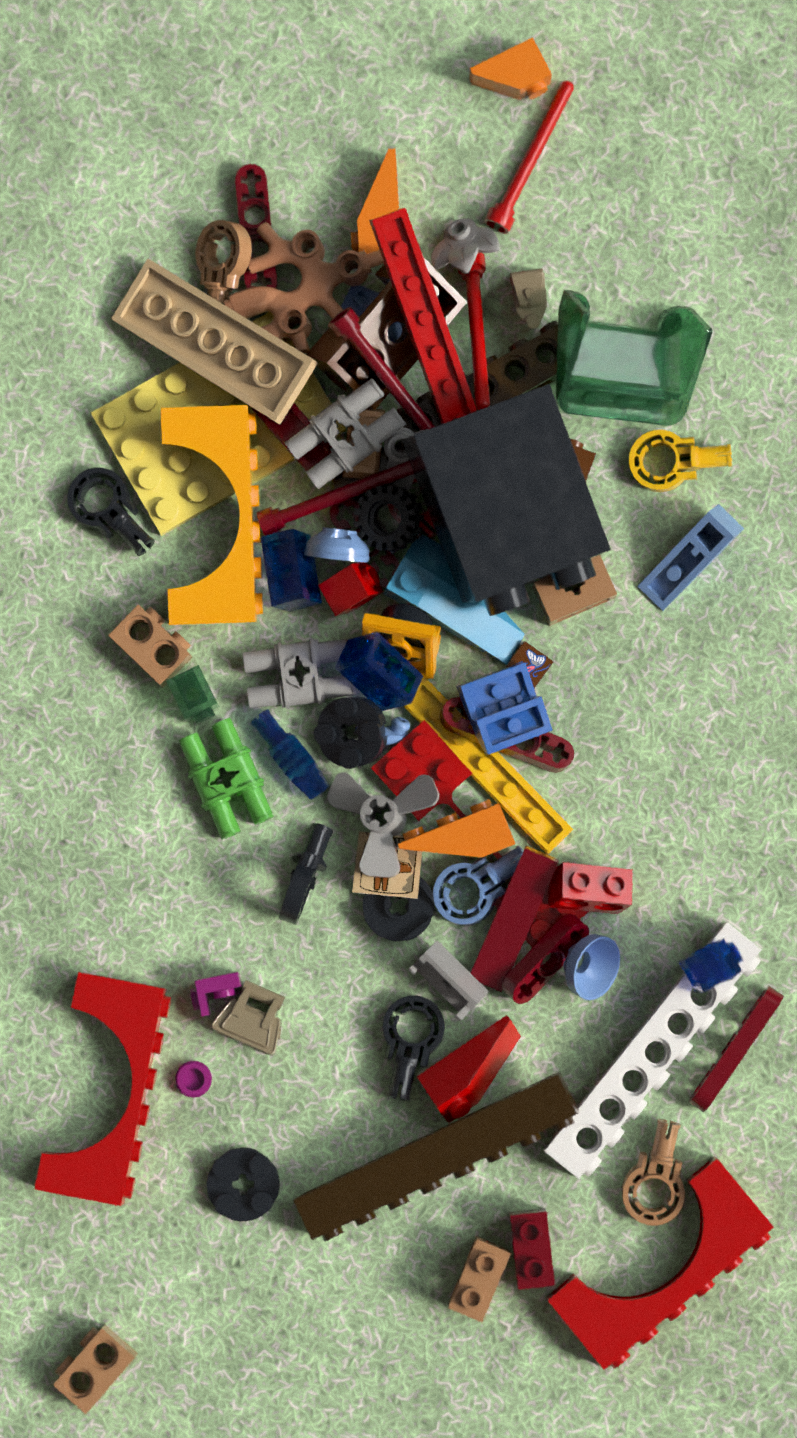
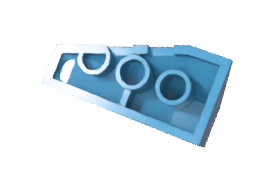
M422 533L417 534L416 540L411 544L383 593L399 604H408L419 608L437 626H441L444 630L505 665L509 663L525 635L506 612L489 616L483 600L476 603H462L441 544Z

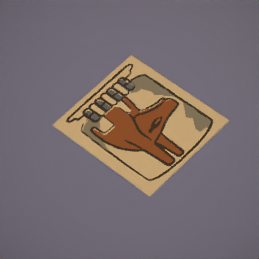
M359 831L352 893L418 899L422 851L399 849L398 843L404 841L402 835L394 836L393 840L400 864L399 873L392 878L370 877L360 870L359 864L371 832Z

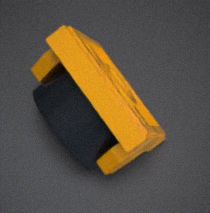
M408 604L389 605L382 611L381 616L365 613L362 620L364 666L434 679L436 657L441 640V635H439L441 626L433 625L432 619L424 611Z

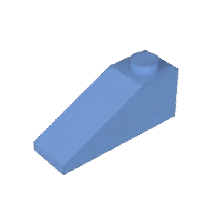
M718 504L689 531L638 587L664 611L726 549L744 528Z

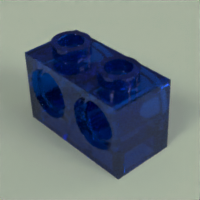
M291 528L260 537L272 607L292 612L322 604L315 558L304 555L306 542L311 538L310 534Z
M378 632L348 639L335 666V669L365 697L373 701L381 711L411 704L423 678V675Z
M722 938L709 943L678 962L695 993H704L742 972L739 963L743 961V958L733 942L726 943L725 939Z

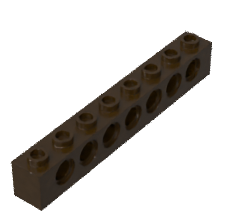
M568 319L560 324L557 320L548 323L539 330L540 335L530 341L527 338L516 341L508 348L510 352L500 358H497L496 355L486 358L488 385L494 391L490 396V406L551 384L588 363L589 354ZM540 349H549L553 352L555 359L549 363H543L536 358L535 353ZM510 366H517L523 370L524 376L514 381L507 378L504 372ZM464 372L476 406L473 373L467 376ZM430 391L417 398L416 402L436 427L441 425ZM403 408L397 409L396 411L406 423L403 428L416 432L412 428L413 421ZM400 439L401 445L398 449L405 450L402 439ZM383 447L381 450L379 472L386 469L389 460ZM342 472L330 480L334 489H337L360 479L342 477Z

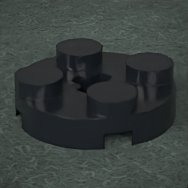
M360 696L342 697L333 700L323 709L319 716L318 724L314 729V738L320 745L324 755L334 764L345 769L367 765L374 762L386 747L388 735L385 736V716L381 709L368 698ZM356 724L358 728L355 733L359 736L357 740L347 738L346 725L352 726Z
M422 877L419 878L418 899L406 898L408 900V903L405 905L407 913L402 916L398 912L391 914L388 910L392 906L390 899L393 896L364 895L363 915L366 923L379 937L393 942L409 941L422 934L429 926L434 913V896L429 885Z
M248 1147L227 1151L215 1160L207 1177V1193L211 1203L219 1214L234 1221L246 1222L261 1217L271 1209L280 1190V1177L275 1165L266 1155ZM239 1174H246L247 1180H253L254 1187L248 1188L247 1195L245 1196L240 1195L239 1189L232 1188L233 1181L239 1180Z

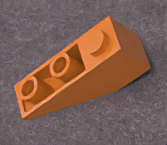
M490 799L470 806L472 814L458 819L457 814L453 813L436 820L437 828L424 832L423 827L420 826L403 833L404 841L399 842L398 846L399 849L482 858L515 845V841L500 804L492 805Z

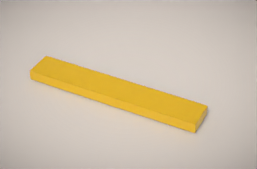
M420 677L397 699L419 723L425 720L472 772L470 776L496 803L500 804L501 808L547 855L574 830L498 751L486 755L479 743L449 732L442 726L439 718L440 711L448 700L427 678ZM456 708L453 712H450L453 714L452 720L458 723L461 718H465L461 716V713Z

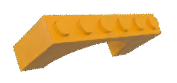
M248 405L161 408L162 444L195 450L216 463L226 474L235 490L240 512L238 534L232 550L223 563L213 573L196 583L168 589L169 625L257 622V615L263 614V593H256V579H262L261 557H255L254 543H261V527L259 522L254 521L253 507L260 506L259 485H252V471H258V450L251 449V435H257L256 413H250Z

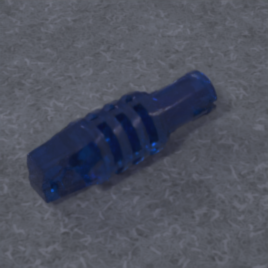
M269 709L258 715L260 718L257 719L255 717L250 724L256 728L270 746L268 749L269 755L296 787L311 800L326 791L329 784L316 761L294 734L286 733Z

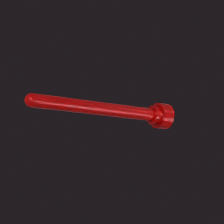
M566 80L561 83L501 202L489 208L483 220L487 226L494 229L495 223L501 226L498 229L499 232L503 234L509 233L515 221L513 218L515 214L513 208L574 90V85L571 81Z
M478 252L468 273L465 274L458 271L462 275V279L466 281L475 402L478 410L490 406L480 279L486 271L485 255Z

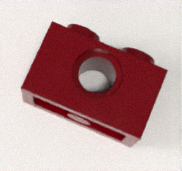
M543 1208L509 1212L518 1290L555 1286L547 1210Z

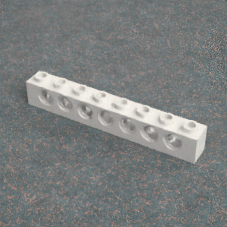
M728 922L723 923L577 1106L579 1112L572 1117L575 1123L557 1131L543 1150L578 1179L583 1174L589 1177L602 1161L598 1155L606 1145L612 1148L625 1131L620 1127L630 1116L632 1119H635L645 1108L647 1102L643 1098L650 1089L653 1088L658 1091L668 1079L670 1073L666 1069L673 1060L681 1062L691 1050L693 1045L689 1043V1040L697 1031L703 1034L714 1021L715 1016L711 1013L720 1002L725 1006L738 990L734 984L742 974L748 977L758 966L761 960L756 956L761 949ZM720 956L728 958L732 964L730 974L724 978L719 977L713 969L714 961ZM699 984L705 986L709 991V1000L702 1006L694 1004L691 1000V990ZM675 1013L682 1014L687 1021V1027L681 1034H674L668 1028V1020ZM654 1041L659 1042L664 1048L663 1058L656 1063L650 1062L645 1056L647 1045ZM630 1070H636L642 1078L640 1087L635 1091L626 1090L622 1084L624 1074ZM606 1099H614L619 1105L618 1115L610 1120L602 1118L599 1112L601 1103ZM583 1128H592L596 1133L595 1144L589 1148L580 1147L576 1140L577 1133Z

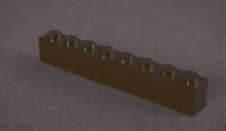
M559 1071L296 1197L293 1201L311 1240L322 1236L325 1242L344 1233L341 1227L355 1221L356 1225L359 1226L376 1218L377 1216L374 1211L387 1205L391 1211L409 1202L407 1195L419 1189L422 1195H425L441 1187L440 1179L453 1174L455 1179H458L475 1171L473 1164L484 1158L490 1164L508 1155L506 1148L518 1142L523 1148L542 1139L539 1132L553 1127L554 1131L557 1132L574 1124L575 1122L572 1117L578 1114L579 1109Z

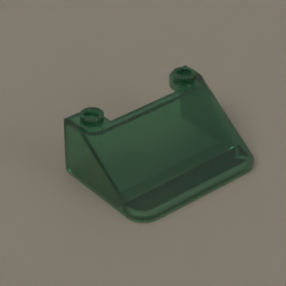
M564 290L558 309L556 402L560 409L567 414L664 426H671L681 421L687 412L713 333L712 328L692 307L673 306L662 311L658 317L656 330L589 321L590 305L587 298L578 291Z

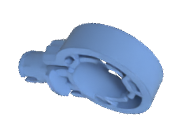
M516 846L515 849L493 863H489L485 857H482L472 864L457 863L443 870L436 879L433 888L434 904L439 913L448 921L459 925H473L483 921L492 912L496 899L505 894L506 889L501 885L505 883V880L513 876L520 860L519 858L524 851L521 846ZM461 870H468L466 873H460ZM453 873H456V875L447 881L449 884L453 885L455 881L461 878H472L479 887L480 898L477 905L472 909L466 910L469 915L479 911L474 917L459 919L452 916L453 912L464 915L465 912L453 906L449 898V888L444 887V898H441L443 884ZM490 876L491 880L484 884L483 879ZM444 903L447 905L448 910L445 909Z

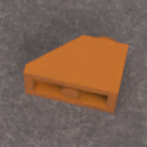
M533 37L471 67L469 71V80L472 85L518 100L526 96L529 99H535L548 90L547 86L551 84L552 73Z

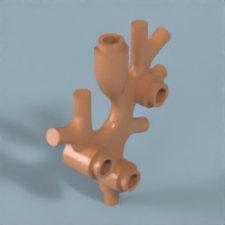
M266 222L257 229V233L268 244L269 250L264 255L250 259L248 267L251 274L279 264L289 263L295 265L300 270L302 275L300 285L289 292L266 286L250 287L229 294L230 298L224 300V305L246 319L264 312H271L274 316L273 321L261 328L281 340L288 338L293 342L295 349L306 354L310 350L306 338L312 330L311 322L305 314L306 310L312 306H318L324 309L333 319L343 311L332 296L333 290L343 282L349 286L363 284L368 274L372 273L371 268L384 264L380 250L366 254L365 250L361 252L346 250L337 257L336 262H324L325 248L314 231L301 230L293 237L292 241L281 238ZM310 248H314L310 253H306ZM358 268L355 273L349 274L352 269ZM296 324H301L299 328L293 330Z

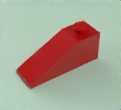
M508 1015L417 1076L448 1124L455 1119L465 1116L472 1107L480 1102L519 1041L521 1035Z

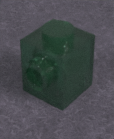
M199 665L166 680L187 722L194 720L196 724H200L215 716L213 710L220 706Z

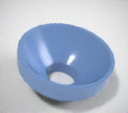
M323 527L321 532L306 542L304 555L344 561L369 562L370 549L358 537L357 531Z
M598 934L588 935L572 945L568 950L567 958L563 962L565 979L570 991L584 1000H595L603 996L617 977L620 965L618 946L611 938ZM582 954H584L583 963H582V965L577 969L579 960H580Z

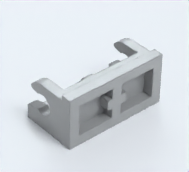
M438 940L408 969L412 975L418 971L458 1011L455 1017L459 1021L489 992Z

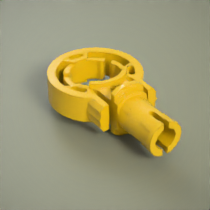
M652 430L640 436L633 444L629 454V467L635 480L642 487L653 492H667L677 488L684 480H696V471L700 470V468L732 467L731 444L698 447L695 446L694 437L680 438L675 433L667 430ZM655 438H662L663 440L651 441L653 447L666 446L676 455V462L670 473L661 477H653V481L664 482V484L649 483L638 474L642 470L648 479L651 477L644 468V457L649 452V448L645 445L640 455L638 451L646 442ZM666 439H670L674 442L670 443L669 441H666ZM691 456V461H681L682 457ZM636 459H639L638 467H636Z

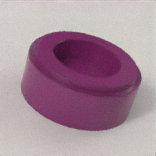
M186 1062L176 1073V1086L187 1097H200L211 1087V1071L202 1062Z

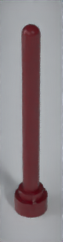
M348 307L337 314L328 323L333 333L337 337L341 336L344 340L348 339L420 431L434 428V424L361 333V326L358 323L360 318L353 309Z
M406 461L283 510H280L279 507L275 509L268 507L257 512L258 522L265 537L270 538L280 534L281 529L286 528V523L364 494L369 489L374 490L376 486H384L413 475L414 472L410 461Z

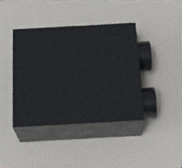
M550 384L402 439L462 603H476L483 600L489 616H493L529 602L530 599L524 585L527 582L550 574L555 589L559 590L597 575L591 558L610 551L611 548Z

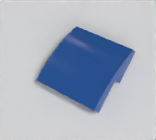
M525 662L456 686L467 717L486 755L553 730L542 696H536Z

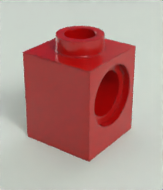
M368 562L350 564L318 585L335 617L351 613L384 592L379 584L380 578L378 573Z

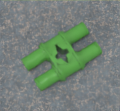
M231 718L224 719L211 726L223 753L221 760L217 762L210 761L198 733H193L179 740V744L191 769L188 771L189 780L192 779L203 803L201 808L205 812L209 811L222 840L241 832L229 804L233 796H242L254 825L274 817L262 790L264 779L260 778L250 756L252 751L247 746L243 747ZM224 769L229 774L236 773L235 777L231 779L232 786L229 788L223 784H214L221 778L220 772Z

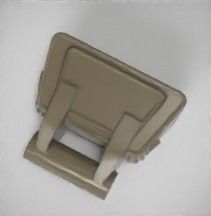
M542 268L510 273L516 311L531 329H535L540 325L547 307L545 275Z
M246 980L239 999L232 998V1000H229L212 1022L211 1027L219 1034L273 1056L276 1053L278 1039L280 1040L281 1038L280 1025L282 1023L280 1022L281 1019H278L279 1017L276 1018V1015L285 997ZM249 997L269 1005L268 1012L265 1013L247 1005Z

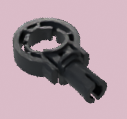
M97 467L83 471L72 481L68 489L67 503L70 512L81 525L91 530L100 531L106 538L110 539L114 535L102 523L105 521L135 551L137 556H142L147 552L138 540H141L149 549L153 546L155 540L121 507V504H124L134 516L138 513V508L130 501L128 487L119 475L112 470ZM97 477H106L117 482L114 486L109 480H105L106 485L113 490L112 501L106 509L92 513L88 512L83 504H79L80 509L85 513L80 516L76 506V497L80 503H84V497L89 489L96 485H103L104 481L102 478Z
M312 823L303 850L294 853L292 856L293 861L298 863V865L291 872L290 884L282 904L279 919L297 925L310 889L313 890L315 887L317 870L324 872L327 868L322 858L333 830L319 823Z
M412 995L400 998L388 1008L384 1016L383 1035L387 1043L386 1060L392 1061L395 1044L399 1043L389 1091L387 1092V1097L396 1099L399 1085H402L400 1100L410 1101V1093L420 1049H424L420 1067L427 1068L430 1054L442 1042L445 1030L443 1015L437 1005L425 997ZM414 1003L422 1004L423 1007L415 1006ZM405 1004H410V1006L400 1011L402 1015H405L407 1012L416 1011L424 1014L427 1020L431 1021L432 1016L426 1010L429 1008L438 1020L439 1032L438 1035H433L434 1023H431L430 1034L424 1041L410 1043L403 1040L397 1032V1023L400 1017L396 1015L393 1027L389 1025V1021L393 1013ZM390 1030L393 1031L395 1038L390 1037ZM431 1040H434L432 1045L427 1046ZM405 1049L412 1050L411 1058L404 1057Z

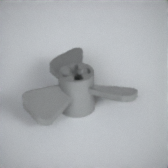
M346 772L336 775L328 792V801L333 807L360 814L363 825L371 830L359 866L365 875L380 878L395 877L400 871L393 837L400 834L404 829L406 814L434 806L439 800V791L434 780L428 775L418 776L393 800L382 795L370 797L356 780ZM388 807L390 811L385 812L383 815L384 819L388 822L380 827V822L375 819L377 811L381 812Z

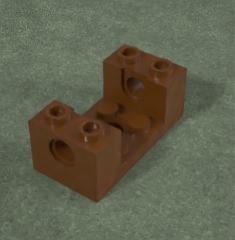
M424 258L448 325L465 306L467 301ZM383 264L375 275L386 287L361 314L358 323L361 326V333L400 381L417 362L418 357L385 264ZM399 322L402 327V333L397 340L391 341L388 337V329L392 323ZM330 328L327 329L306 354L318 362L317 367L347 396L373 378L384 393V396L368 407L370 409L376 410L390 393L348 339L344 340L341 336L337 337Z

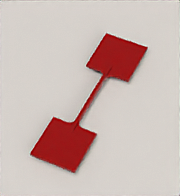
M425 720L371 767L396 797L420 775H428L434 780L439 791V800L434 806L411 812L418 821L439 804L449 805L460 818L466 816L453 802L452 794L472 772ZM498 851L492 853L497 859L502 857ZM548 886L525 940L533 948L562 917L574 914L581 919L589 911L550 908ZM504 895L496 899L495 907L497 909L499 908Z

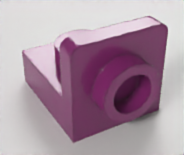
M240 972L195 980L196 988L190 989L194 1011L200 1010L201 1016L211 1015L208 993H213L214 999L236 995L235 988L242 987Z

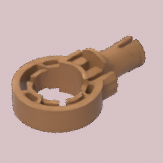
M215 220L202 230L196 244V262L201 271L200 285H205L204 288L207 289V295L223 305L224 300L229 299V292H233V289H238L239 277L247 270L252 254L250 236L246 229L238 223ZM227 236L228 240L235 242V244H232L230 247V257L225 263L219 264L216 257L218 244L214 243V241H221Z
M658 1119L657 1121L658 1125L653 1147L649 1153L646 1171L644 1170L648 1156L646 1152H640L637 1165L629 1170L622 1184V1198L628 1213L638 1222L651 1226L662 1225L673 1220L681 1211L685 1201V1189L680 1178L683 1162L675 1159L673 1165V1153L681 1124L670 1120L666 1135L668 1128L667 1119ZM657 1164L662 1165L661 1171L656 1170ZM657 1178L666 1182L670 1187V1196L667 1199L668 1205L671 1206L673 1204L675 1195L678 1197L674 1206L661 1216L657 1215L667 1211L665 1205H661L658 1208H647L638 1199H635L634 1202L640 1210L637 1212L628 1199L629 1187L632 1186V1196L636 1198L637 1188L644 1180ZM673 1183H677V1189L673 1188Z

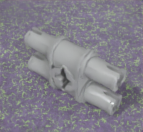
M373 378L345 397L344 394L337 396L338 400L318 415L310 416V424L285 442V445L297 460L322 441L325 443L329 442L333 447L330 449L331 454L306 472L318 489L344 470L347 473L349 471L352 472L354 466L376 451L378 453L380 448H382L380 444L406 425L394 407L368 426L366 424L361 425L358 421L361 418L359 416L360 413L384 396V393ZM336 421L347 428L350 426L354 427L355 430L351 433L355 443L354 447L344 439L339 442L337 441L336 437L340 432L337 429Z
M310 638V641L282 645L281 642H278V644L274 645L273 649L243 652L245 673L277 669L278 673L281 672L282 680H279L278 684L247 688L250 709L282 705V708L290 709V706L311 703L322 705V703H325V699L357 695L354 674L322 678V674L318 675L317 669L321 667L322 663L352 660L350 639L318 643L317 639ZM297 660H300V664L305 671H310L309 674L304 675L302 687H300L295 676H290V673L296 671Z

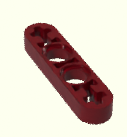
M246 164L238 169L235 176L239 224L248 232L251 244L261 241L268 246L257 233V229L263 223L267 222L272 227L267 177L265 171L260 166ZM254 173L256 179H261L260 182L255 184L256 197L264 195V199L251 198L242 201V197L250 198L248 185L241 183L247 180V174ZM252 207H258L265 213L263 221L256 225L250 224L245 220L246 211ZM276 266L263 270L265 280L271 281V285L266 287L277 289ZM248 267L244 273L246 289L250 288L252 283H256L258 280L257 272L251 274Z
M460 697L448 700L440 711L439 718L442 726L449 732L479 743L474 730L468 728L471 723L467 720L468 717ZM456 707L462 710L461 716L465 717L461 718L458 723L452 720L453 714L450 713ZM549 732L531 738L533 746L530 750H520L516 745L499 750L501 753L553 773L564 771L574 759V749L571 743ZM542 740L545 742V745L542 747L544 750L539 756H536L535 753L539 749ZM556 747L562 749L560 755L565 757V759L561 758L558 763L552 761L553 755L549 753Z
M769 985L764 989L741 1024L743 1026L728 1041L721 1052V1058L717 1064L713 1063L691 1095L689 1103L703 1113L709 1108L780 1005L784 995Z

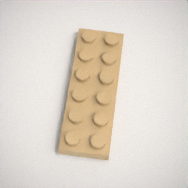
M150 259L146 260L111 318L116 323L278 424H281L318 364L312 358Z

